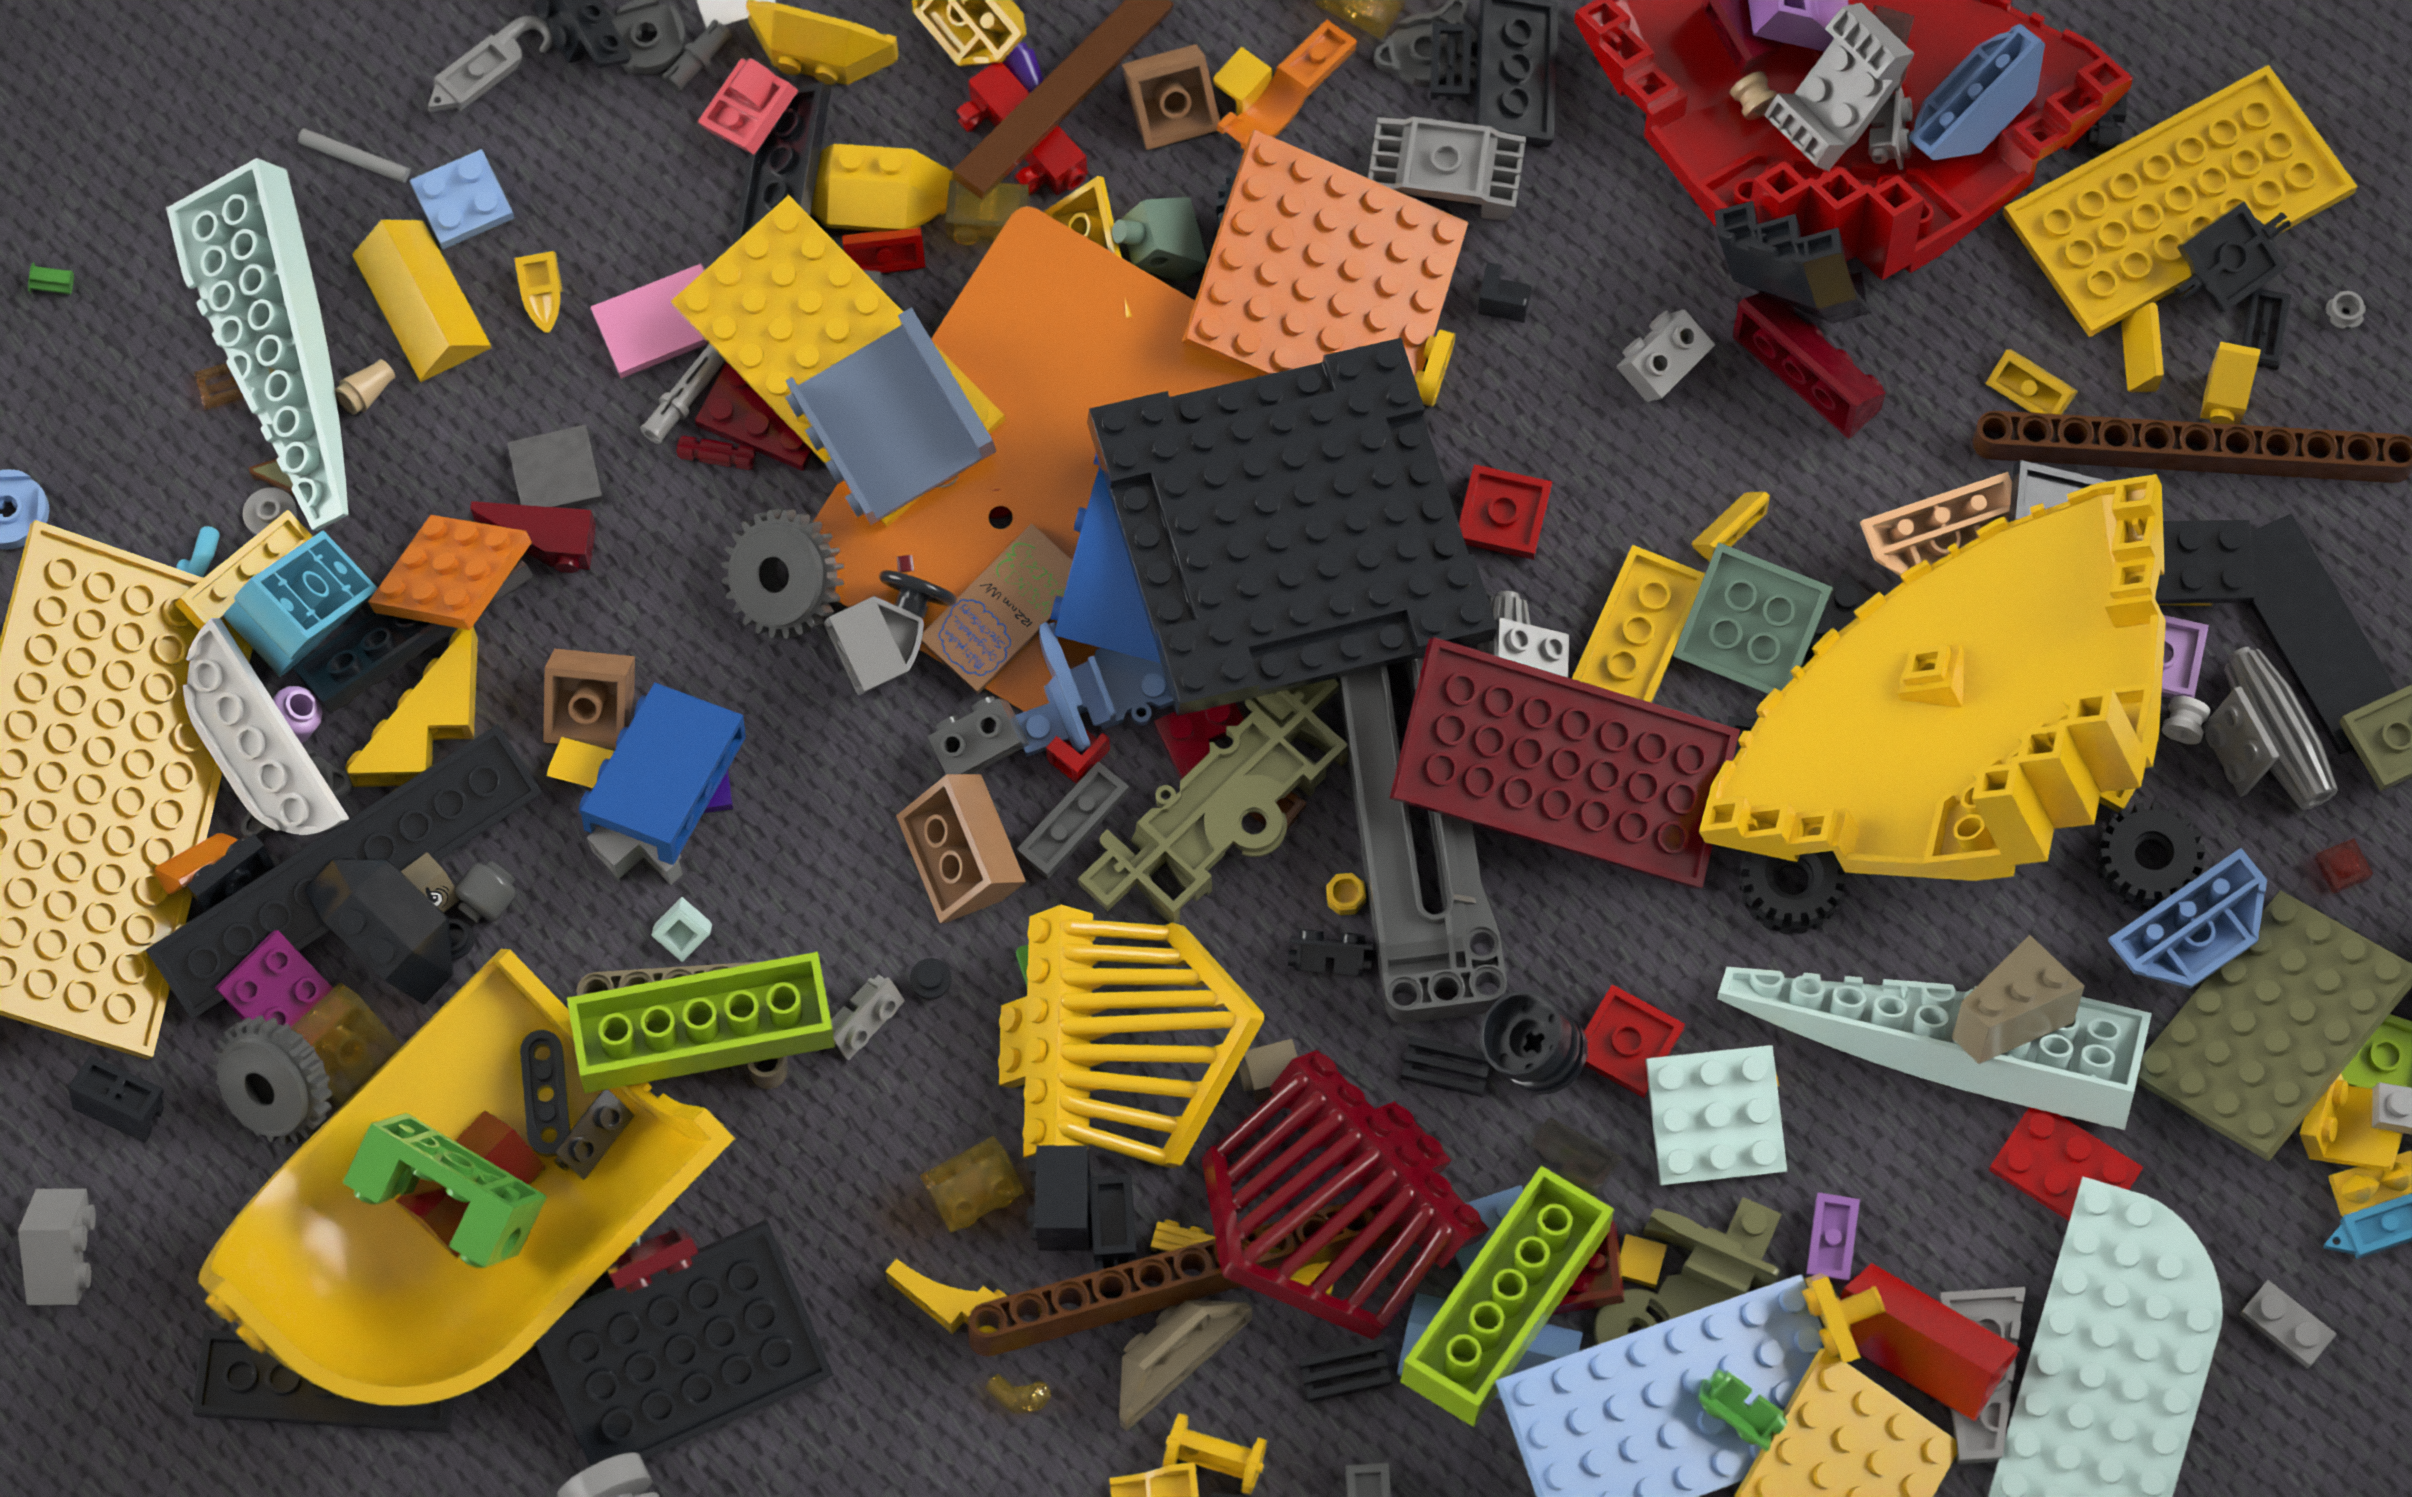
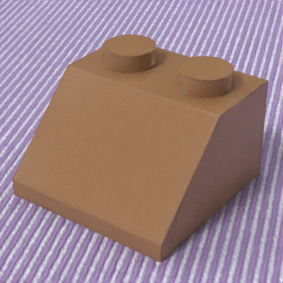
M1197 44L1121 64L1129 99L1146 150L1217 131V124L1220 120L1205 55Z
M554 649L545 666L543 742L559 744L561 737L601 748L616 750V741L623 727H629L634 696L635 656Z

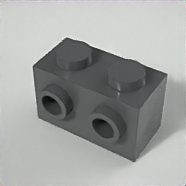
M993 696L987 697L972 705L973 712L959 719L955 715L939 722L935 726L937 731L927 737L946 774H976L1030 745L1008 701L1000 698L995 700Z

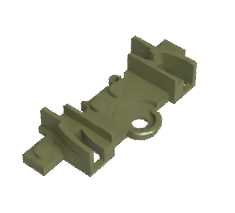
M1335 679L1280 691L1275 695L1272 693L1245 700L1246 706L1252 713L1238 726L1226 727V735L1233 740V744L1229 748L1221 749L1214 742H1210V753L1180 781V791L1177 794L1174 788L1169 785L1160 786L1156 790V804L1159 808H1151L1136 823V831L1130 840L1141 851L1135 855L1107 829L1100 836V844L1107 851L1078 878V884L1107 911L1137 884V888L1169 923L1179 924L1180 909L1191 898L1197 902L1205 893L1209 895L1212 892V875L1208 871L1225 855V851L1230 846L1235 844L1237 849L1242 851V855L1247 857H1261L1275 851L1283 842L1287 832L1286 815L1281 813L1276 802L1280 798L1286 797L1296 786H1299L1311 797L1315 793V787L1326 778V768L1334 760L1341 767L1348 761V744L1314 714L1339 691L1340 684ZM1295 738H1299L1322 750L1326 755L1316 764L1310 758L1298 752L1289 743ZM1163 796H1169V797H1170L1169 799H1166V800H1165V799H1162ZM1256 812L1264 816L1266 827L1262 832L1250 834L1243 829L1242 819L1248 813ZM1165 862L1178 884L1184 890L1174 901L1151 879V876Z

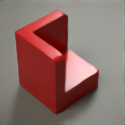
M1086 730L1091 746L1082 755L1072 748L1070 741L1064 742L1056 736L1046 747L1047 761L1077 784L1109 752L1110 738L1104 733L1096 738Z

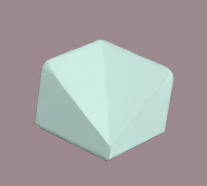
M681 897L655 923L651 936L683 962L710 935L712 923Z

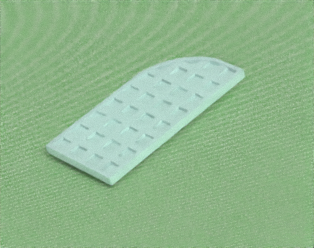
M2082 1177L2005 1438L2003 1457L1999 1459L1988 1497L2173 1496L2221 1329L2223 1312L2218 1277L2205 1247L2191 1228L2178 1215L2159 1201L2137 1192Z

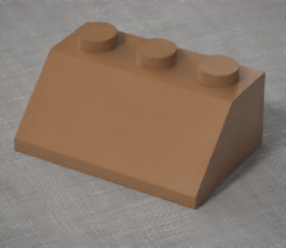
M946 774L896 815L940 923L952 921L1001 902L1026 883L981 774Z

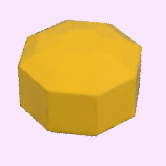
M1353 873L1336 874L1326 885L1328 907L1338 915L1356 914L1366 903L1364 882Z

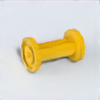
M1179 1413L1171 1434L1168 1435L1166 1440L1167 1447L1162 1467L1175 1465L1178 1459L1189 1463L1195 1462V1465L1243 1479L1242 1493L1251 1495L1258 1475L1262 1473L1264 1468L1262 1462L1267 1440L1258 1438L1252 1449L1187 1429L1188 1416Z

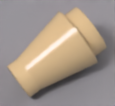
M380 359L375 364L340 380V386L335 389L336 397L349 413L356 415L359 411L366 412L388 383L395 378L394 371L384 360Z

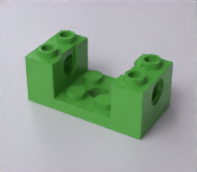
M408 1113L370 1124L343 1181V1184L355 1190L354 1195L358 1199L373 1205L389 1201V1198L394 1199L397 1194L404 1196L413 1193L420 1178L427 1181L435 1180L447 1187V1194L459 1201H470L449 1247L461 1254L460 1258L462 1261L476 1268H486L518 1256L547 1198L545 1194Z

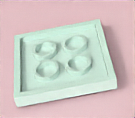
M1773 1045L1645 1059L1660 1185L1787 1172Z

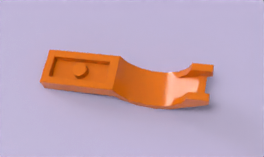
M1326 20L1277 67L1272 80L1258 100L1240 115H1235L1230 111L1217 124L1216 130L1222 134H1229L1241 143V148L1244 150L1249 135L1254 130L1275 138L1295 117L1307 96L1356 50L1357 40L1329 20Z

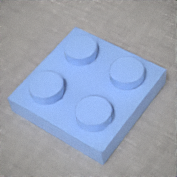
M482 149L410 180L411 186L442 250L514 219L513 212Z

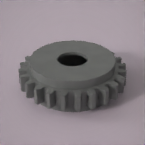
M775 509L768 510V513H757L754 515V520L741 523L745 532H733L731 535L737 544L725 547V551L731 555L729 561L722 562V567L728 569V577L723 578L722 583L729 584L731 589L725 595L726 599H734L737 605L732 610L734 614L743 612L746 614L743 620L744 625L757 623L755 632L758 634L769 632L770 638L782 636L784 638L797 637L798 634L811 633V627L823 625L821 616H829L834 613L829 602L840 601L841 597L834 592L836 586L844 585V581L837 578V571L843 569L844 564L836 563L834 557L840 552V549L829 546L828 543L833 538L832 534L821 535L819 532L823 524L821 522L809 524L810 515L807 513L796 515V510L794 509L783 511ZM780 559L786 564L789 572V579L785 588L778 581L776 574L777 564Z
M258 1016L253 1020L247 1017L225 1031V1035L217 1041L220 1047L213 1053L219 1060L213 1065V1070L217 1072V1080L215 1082L216 1085H219L221 1097L225 1100L231 1110L230 1112L242 1122V1125L253 1130L257 1136L261 1134L267 1136L269 1142L279 1138L282 1145H286L291 1140L294 1143H298L320 1129V1125L328 1119L325 1113L332 1108L326 1101V1099L332 1096V1091L328 1089L327 1083L330 1078L326 1075L323 1067L324 1063L314 1051L315 1048L303 1038V1035L291 1030L288 1024L284 1026L278 1025L276 1018H271L265 1022L263 1016Z

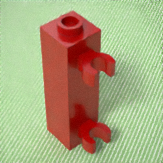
M1002 62L992 63L968 81L970 99L972 101L966 102L956 110L961 117L958 119V123L967 133L977 128L986 117L997 127L1030 93ZM1058 125L1024 158L1030 166L1023 168L1015 175V179L1019 182L1016 184V188L1025 198L1035 193L1044 182L1057 196L1066 189L1069 191L1074 190L1084 181L1088 174L1087 157Z

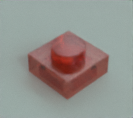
M2354 838L2321 851L2315 856V860L2333 894L2369 880L2373 875Z

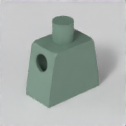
M1191 198L1146 199L1137 204L1113 225V240L1116 243L1127 244L1132 264L1143 271L1179 282H1186L1208 263Z

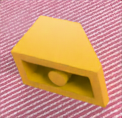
M2220 341L2208 373L2200 418L2209 419L2211 423L2241 424L2247 408L2261 349Z

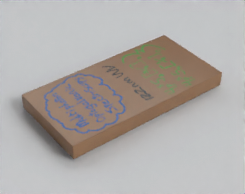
M1031 523L957 598L956 603L953 606H949L923 632L921 643L978 695L1038 635L1039 625L1045 622L1049 623L1052 620L1050 617L1056 595L1064 597L1073 561Z

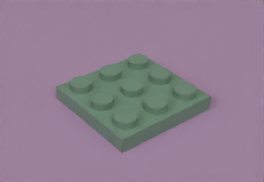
M1718 542L1672 656L1766 694H1769L1774 688L1781 691L1794 678L1790 671L1796 665L1802 667L1833 587Z

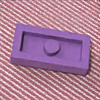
M1817 1193L1805 1278L1822 1273L1827 1275L1832 1283L1848 1285L1860 1199Z

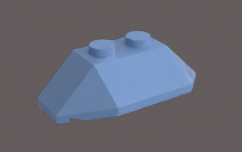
M2018 24L2012 27L2009 32L1998 34L1979 44L1923 101L1916 118L1915 128L1911 131L1908 139L1932 160L1981 153L2036 96L2045 48L2044 42L2023 25Z
M2240 848L2108 939V942L2134 974L2191 989L2257 943L2267 879L2243 849Z

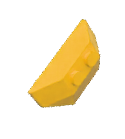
M747 0L745 5L749 25L773 66L778 67L780 71L788 75L802 73L814 76L819 82L827 85H834L836 82L849 85L895 63L898 59L899 53L895 36L879 34L874 29L850 21L780 3Z
M912 0L913 13L953 61L961 67L1001 63L1026 35L1024 14L1012 0Z
M833 144L821 150L810 213L827 228L881 232L917 228L938 214L942 215L950 210L954 179L951 178L952 171L913 149Z

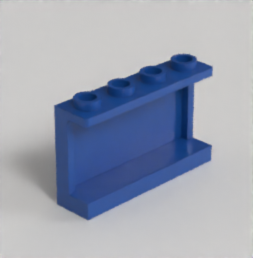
M654 682L647 696L642 695L638 700L634 711V719L629 727H623L620 731L613 755L610 759L606 758L602 762L597 775L598 781L592 791H586L580 801L579 814L582 816L584 831L593 833L597 825L656 846L658 859L674 866L746 738L743 715Z

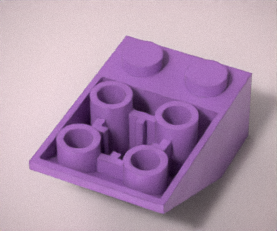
M1748 0L1753 36L1824 52L1834 39L1825 27L1843 6L1849 5L1848 0Z

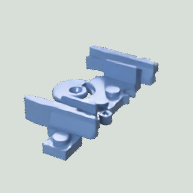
M1045 622L1039 625V639L1046 666L1053 677L1044 686L1049 703L1015 716L1030 744L1023 748L1026 757L1045 751L1046 747L1056 736L1064 742L1070 741L1072 748L1082 755L1091 744L1079 714L1088 711L1093 725L1101 726L1104 730L1123 723L1126 714L1131 712L1133 723L1142 726L1151 719L1150 705L1157 709H1162L1174 703L1161 663L1100 648L1095 651V656L1093 655L1088 658L1087 662L1070 669L1058 638L1054 636L1056 623L1053 622L1048 625ZM1143 711L1146 715L1139 717L1137 712Z

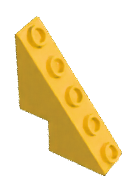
M474 627L471 630L459 628L454 632L449 640V647L440 658L436 657L429 662L423 672L421 681L414 689L410 688L403 693L398 701L396 711L388 720L384 719L379 722L372 732L370 742L362 751H356L349 758L345 770L354 787L401 786L432 766L433 740L474 739L478 638Z

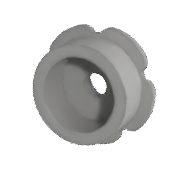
M2352 291L2338 293L2326 305V314L2331 317L2330 322L2340 329L2348 326L2350 328L2358 327L2364 320L2362 316L2366 311L2364 302L2358 294ZM2342 309H2348L2349 313L2344 314Z

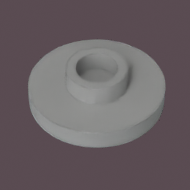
M274 487L263 488L253 493L247 499L243 508V519L248 530L256 536L287 510L297 518V507L293 498L286 491Z

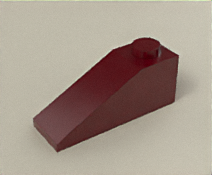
M471 501L470 510L475 522L526 531L532 543L525 553L564 573H576L579 569L590 570L596 529L591 510Z

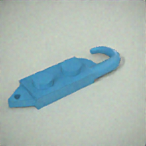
M2412 1193L2344 1215L2340 1220L2341 1225L2327 1240L2323 1248L2354 1254L2357 1260L2411 1242ZM2333 1240H2337L2339 1245H2335Z

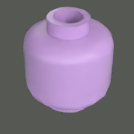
M288 686L278 691L273 697V701L300 743L307 741L321 723L323 712L317 697L308 689L299 686Z

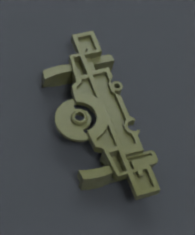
M1742 1197L1729 1229L1725 1234L1711 1227L1705 1229L1679 1214L1655 1208L1644 1228L1643 1236L1674 1243L1692 1251V1254L1685 1262L1681 1274L1667 1276L1658 1294L1643 1289L1624 1290V1303L1601 1306L1594 1322L1593 1331L1596 1345L1628 1335V1329L1635 1325L1640 1326L1642 1329L1657 1325L1655 1319L1645 1312L1648 1306L1665 1322L1746 1294L1750 1286L1760 1289L1774 1284L1778 1278L1779 1269L1772 1264L1762 1261L1782 1214Z

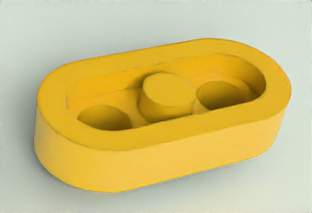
M1439 329L1437 336L1429 335L1423 355V358L1428 359L1425 371L1418 370L1415 376L1423 405L1431 407L1435 405L1452 354L1455 333Z

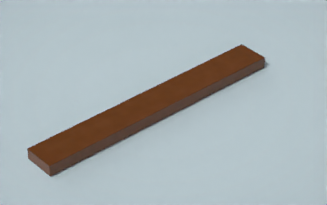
M1125 0L953 169L951 178L983 200L1172 12L1174 3L1170 0Z

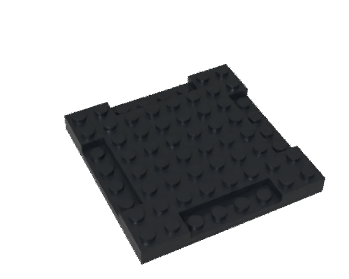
M1401 338L1323 356L1321 363L1170 397L1168 391L1089 408L1088 428L1177 716L1425 657L1428 641L1433 637L1465 647L1494 640L1497 631L1495 618L1474 555H1469L1423 418L1425 408Z

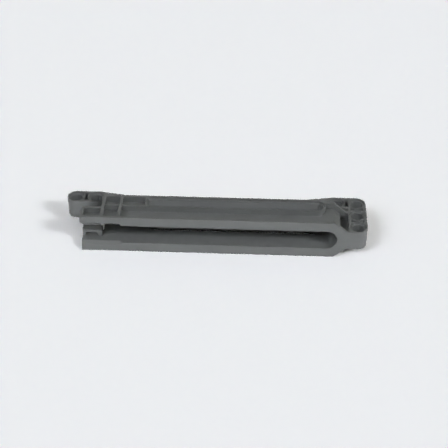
M1424 657L1406 661L1412 705ZM1387 666L1336 678V681L1340 684L1338 696L1345 742L1348 744V764L1378 971L1387 1015L1393 1021L1407 1024L1486 1014L1498 999L1506 995L1507 978L1500 932L1481 883L1473 825L1470 822L1428 810L1443 907L1441 914L1432 915L1426 912L1422 905L1408 804L1389 799L1400 758ZM1478 943H1484L1492 949V952L1485 956H1479L1472 952L1471 947ZM1488 982L1494 984L1498 991L1493 995H1483L1476 987L1481 983ZM1441 988H1450L1457 996L1452 1000L1446 1001L1439 999L1435 992ZM1408 993L1415 998V1001L1411 1005L1401 1006L1393 998L1397 994Z

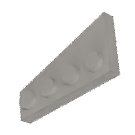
M2026 1287L1940 1292V1303L2017 1346ZM2015 1358L1976 1422L1951 1409L1954 1438L1957 1443V1464L1997 1462L2003 1457Z

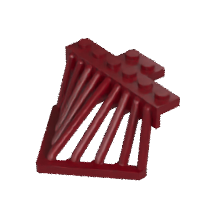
M1315 1050L1293 1058L1269 1089L1274 1094L1217 1145L1210 1147L1201 1158L1222 1275L1229 1280L1374 1340L1380 1337L1390 1325L1434 1262L1441 1269L1447 1267L1461 1249L1481 1241L1490 1229L1481 1220L1478 1211L1471 1205L1464 1203L1452 1190L1449 1181L1439 1174L1445 1170L1452 1160L1445 1154L1440 1142L1434 1137L1427 1135L1418 1126L1411 1112L1405 1107L1398 1105L1395 1101L1374 1109L1365 1100L1364 1093L1357 1086L1349 1083L1337 1071L1335 1063L1328 1056ZM1282 1108H1287L1292 1112L1228 1168L1227 1158L1274 1115ZM1299 1128H1308L1310 1130L1233 1195L1232 1187H1235L1245 1175ZM1324 1146L1327 1148L1326 1151L1238 1223L1236 1214H1240L1250 1202L1313 1149ZM1339 1165L1345 1167L1244 1250L1242 1249V1242L1246 1241L1252 1232L1326 1171ZM1359 1184L1364 1187L1284 1259L1279 1266L1269 1270L1255 1264L1259 1258L1341 1192ZM1377 1204L1383 1207L1312 1283L1307 1286L1290 1279L1293 1274L1365 1209ZM1397 1222L1403 1228L1348 1297L1342 1301L1326 1294L1327 1290L1388 1227ZM1417 1242L1421 1247V1252L1377 1314L1361 1309V1306L1411 1245Z

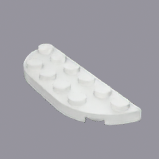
M211 618L198 632L186 658V660H190L187 685H183L184 700L189 718L206 748L246 809L266 826L276 831L282 830L292 834L311 835L333 830L349 820L348 815L220 618Z

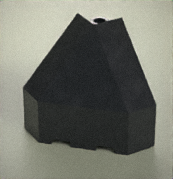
M1754 201L1714 211L1717 236L1734 282L1832 324L1871 314L1862 271L1853 274L1849 273L1839 228L1801 237L1796 214L1759 224Z

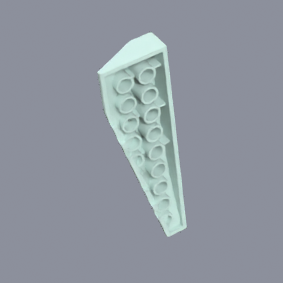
M256 158L167 207V212L183 279L188 288L198 287L201 299L196 304L202 316L208 317L214 329L212 335L217 345L225 350L229 358L227 364L252 413L258 415L263 425L260 429L266 441L273 444L279 456L277 462L282 472L289 475L293 483L292 491L312 530L318 531L348 516L343 447L334 381L318 298L287 170Z
M1726 967L1717 998L1796 1034L1901 1072L1968 1092L2123 1130L2126 1127L2152 1014L2081 997L2074 1023L1978 1064L1952 1039L1961 1002L1974 989L1960 992L1956 991L1952 984L1883 979L1882 985L1863 984V977L1845 976L1844 982L1821 981L1820 974L1803 973V976L1796 978H1784L1781 971Z

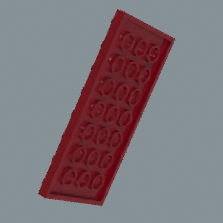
M1433 637L1428 641L1389 799L1690 888L1701 889L1703 888L1713 844L1705 843L1699 830L1711 784L1725 761H1733L1740 729Z

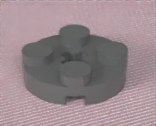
M633 0L623 5L616 12L617 17L613 20V24L632 55L629 63L621 64L627 73L633 75L659 73L671 67L683 55V48L686 44V32L680 14L673 7L670 6L668 8L665 5H661L659 0ZM644 30H649L651 35L657 34L648 43L637 40L642 37L641 32Z

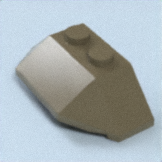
M1185 1300L1179 1307L1174 1305L1166 1308L1156 1319L1157 1326L1146 1336L1143 1333H1139L1125 1346L1124 1351L1126 1354L1122 1356L1119 1418L1120 1426L1126 1432L1252 1320V1308L1247 1302Z

